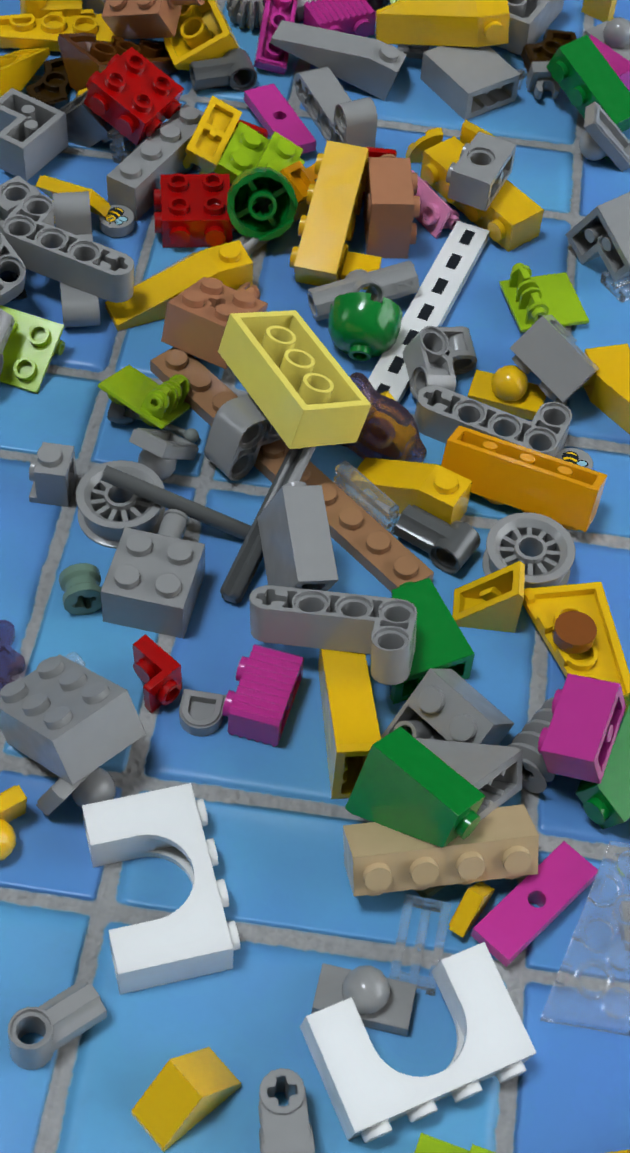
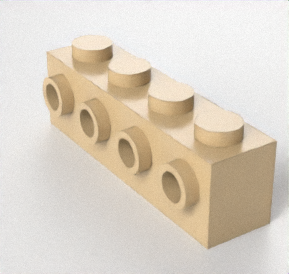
M524 804L497 807L479 822L468 837L462 839L458 836L443 848L376 822L343 825L344 866L354 897L364 895L378 896L383 893L405 890H425L429 887L453 884L468 885L478 881L502 878L515 879L520 876L538 874L539 834Z

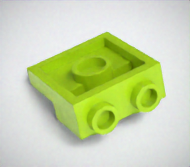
M240 121L213 172L229 174L231 184L243 171L256 166L270 167L280 172L299 160L304 165L305 161L300 158L303 149L277 132H274L270 139H267Z

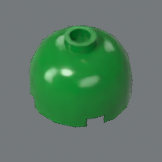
M256 166L243 171L234 179L227 193V212L231 224L241 235L258 238L261 241H268L280 237L291 227L294 221L293 218L296 214L298 201L292 184L282 173L270 167Z
M345 293L334 298V304L330 306L328 331L334 344L341 351L348 354L351 359L367 361L370 358L382 355L396 343L403 312L399 305L386 297H383L382 303L371 300V293Z

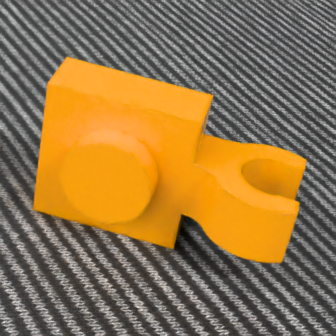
M299 160L280 171L292 184L298 203L307 198L310 183L316 184L315 180H317L318 174L314 173L315 163L305 168Z

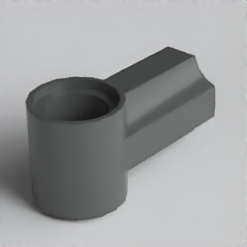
M241 48L231 49L221 58L194 61L189 64L191 84L194 91L231 86L236 91L244 92L251 89L257 81V73L248 53Z
M408 505L401 513L395 525L394 535L429 553L432 563L438 569L448 574L457 573L481 543L478 532L468 523L454 521L449 524L415 505Z

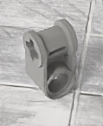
M279 1068L269 1072L263 1078L259 1092L260 1153H315L311 1123L309 1124L303 1080L290 1069ZM284 1092L286 1100H289L288 1105L279 1106L275 1093Z

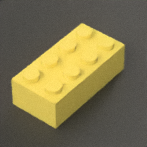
M296 310L230 313L218 353L288 448L302 449L356 443L370 410L371 403Z

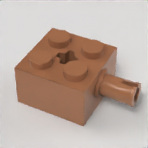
M106 0L102 18L114 35L122 37L124 40L175 37L182 6L203 5L205 2L204 0Z
M392 154L368 157L363 208L367 255L382 258L408 259L410 244H416L417 227L416 223L412 222L414 217L419 218L420 196H414V194H417L418 175L411 172L410 158H397Z
M203 277L167 302L161 342L227 369L229 366L218 353L230 313L266 312L268 303L259 300L260 291L254 284L250 287V283L247 282L235 290L223 285L218 279Z

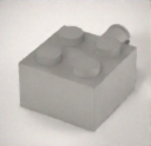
M177 509L166 510L163 514L158 534L124 528L101 589L103 622L184 639L205 576V544L182 539L184 530L189 522V518L184 512Z

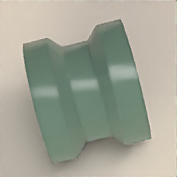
M78 563L65 568L60 573L59 583L62 591L65 592L62 600L66 611L75 615H86L102 607V588L99 586L101 575L96 566L88 563Z

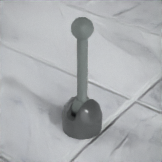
M111 402L107 415L109 421L120 425H129L136 419L141 420L139 414L129 407ZM172 424L163 428L166 431L184 437V439L192 443L197 442L199 438L197 430L193 428L185 430Z

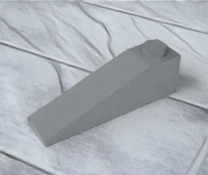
M284 20L281 21L270 40L271 44L318 68L329 67L336 77L385 101L407 55L396 47L378 39Z

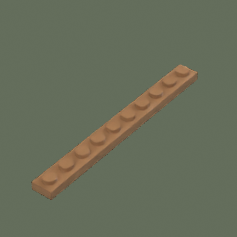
M173 347L150 360V371L162 382L169 380L176 374L184 375L189 380L190 391L184 401L191 405V409L211 427L220 407L227 401L238 397L193 355ZM281 439L260 447L254 466L272 483L287 455L288 446ZM309 461L300 481L305 482L307 485H322L330 535L340 546L390 592L406 582H417L426 578H430L433 582L434 572Z

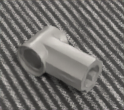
M82 979L39 1007H26L17 1011L8 1024L9 1050L13 1062L26 1070L41 1068L51 1060L54 1051L106 1019L107 1011L100 995L92 984ZM28 1033H38L43 1036V1039L35 1044H25L20 1041V1038Z

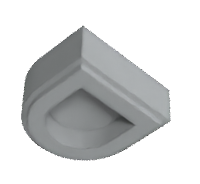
M184 689L179 707V720L182 728L187 733L200 737L216 732L223 721L222 710L226 695Z

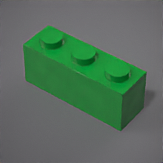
M586 34L559 47L546 68L584 120L585 107L596 102L622 132L630 129V92L589 36Z

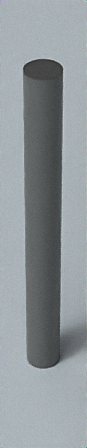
M106 465L101 476V481L168 509L180 510L192 519L242 540H245L251 528L246 523Z

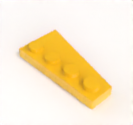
M94 9L80 10L81 15L62 16L61 11L49 12V14L42 18L36 19L31 13L0 16L1 49L49 48V51H60L58 44L59 34L93 33L96 35V40L111 42L112 36L115 35L103 20L102 14H94Z
M602 582L524 589L523 606L566 678L569 673L620 683L623 695L630 693V673ZM579 611L593 619L597 627V633L594 643L588 651L572 654L561 650L555 644L552 632L556 619L562 613Z

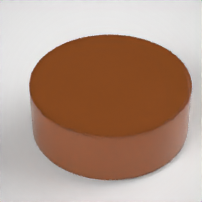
M568 611L562 613L556 619L552 637L555 644L561 650L572 654H580L592 647L597 627L593 619L587 614L579 611Z

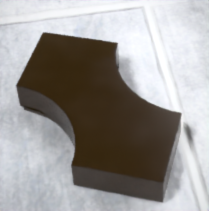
M547 29L542 42L524 45L521 56L527 73L532 62L550 61L559 47L577 39L576 34L569 31Z
M62 57L44 61L45 73L43 77L25 88L26 95L58 110L68 104L67 95L73 89L69 84Z

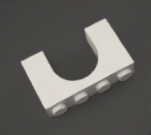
M191 783L82 805L84 827L93 868L136 858L157 857L168 860L180 867L189 877L193 886L184 904L170 915L152 921L108 930L110 950L120 995L233 969V951L240 949L239 934L235 921H226L223 909L229 907L226 884L224 879L216 880L213 866L219 865L216 845L213 838L205 839L202 827L208 826L206 807L203 799L195 800Z
M485 942L440 960L431 971L453 1018L457 1035L456 1049L452 1061L440 1073L416 1077L400 1073L387 1065L375 1051L352 997L307 1015L304 1018L300 1029L347 1141L361 1135L364 1143H368L391 1132L392 1127L389 1123L405 1115L408 1116L410 1123L418 1121L438 1111L435 1102L452 1095L455 1103L481 1092L483 1089L479 1082L496 1075L499 1083H503L527 1071L523 1063L537 1052Z

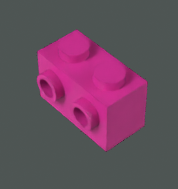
M568 673L563 689H557L553 697V717L549 728L544 727L539 736L538 752L543 756L548 773L598 784L601 783L626 709L620 683Z

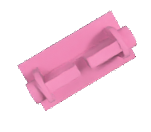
M418 176L417 194H414V196H420L419 218H415L435 238H438L442 229L449 228L452 230L456 222L460 221L459 213L447 205L430 188L426 180H422Z

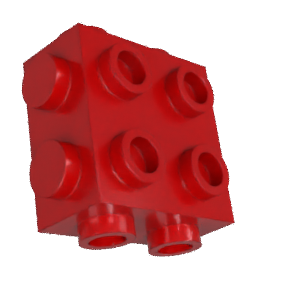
M130 47L121 56L119 54L114 55L107 64L106 69L101 73L96 71L91 75L86 83L88 92L84 104L118 130L121 135L128 138L135 145H138L143 139L150 137L160 128L165 119H170L173 114L181 109L182 104L179 103L184 88L133 47Z
M160 174L161 189H154V210H161V212H154L155 233H162V248L214 247L232 242V232L238 231L231 224L227 212V193L230 189L229 174Z

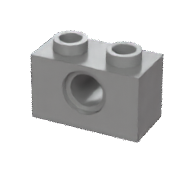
M478 131L472 142L465 143L458 162H452L446 175V182L450 183L448 198L486 211L512 172L517 144Z

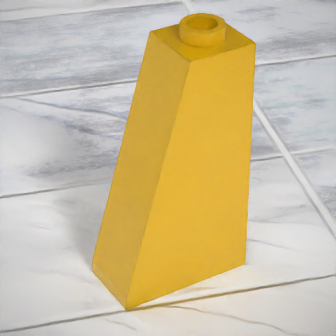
M319 649L318 671L331 799L349 798L372 744L381 739L366 655Z

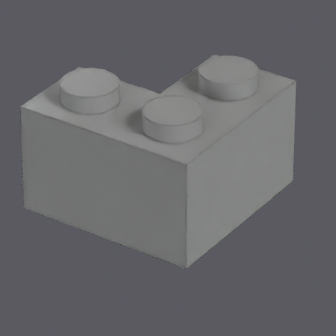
M11 88L0 97V169L15 176L19 175L25 181H28L68 147L66 113Z
M630 192L597 206L565 234L581 264L601 256L614 282L630 275Z
M542 315L510 347L516 354L512 358L514 363L526 374L534 373L542 381L538 385L539 388L552 401H555L557 398L562 402L567 401L600 369L575 344L577 340L552 315Z

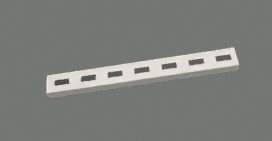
M461 221L456 222L402 318L396 343L390 350L382 354L361 392L367 399L389 391L398 405L400 404L410 386L406 364L403 360L404 348L424 327H441L488 241L489 230Z

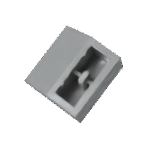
M430 668L381 737H385L401 726L414 738L499 745L514 723L454 670Z

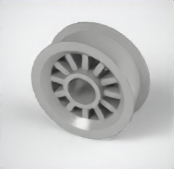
M110 461L92 468L81 478L76 489L78 522L81 530L89 539L99 545L117 549L125 527L158 534L165 507L100 480L106 465L164 489L160 477L152 469L133 461Z
M528 512L511 514L496 522L488 533L486 550L482 560L483 572L486 576L521 561L525 564L524 589L567 585L570 577V568L575 559V544L569 532L552 518Z

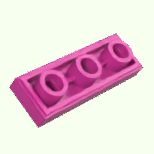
M265 0L254 67L282 75L285 74L289 52L271 44L270 40L282 20L295 21L298 0Z
M274 83L244 91V101L264 129L268 131L270 137L274 132L279 133L302 148V154L316 150L315 138Z
M563 841L538 865V874L528 875L473 927L471 936L479 943L485 942L488 951L507 967L597 878L599 870ZM529 903L537 904L539 908L533 907Z

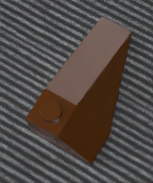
M93 33L59 34L58 44L69 84L77 92L86 88V83L94 72L99 71L101 73L106 69L107 64L114 55L119 54L121 56L130 47H133L167 75L179 71L174 66L163 41L141 39L139 45H136L119 36H112L111 42L96 40V35Z

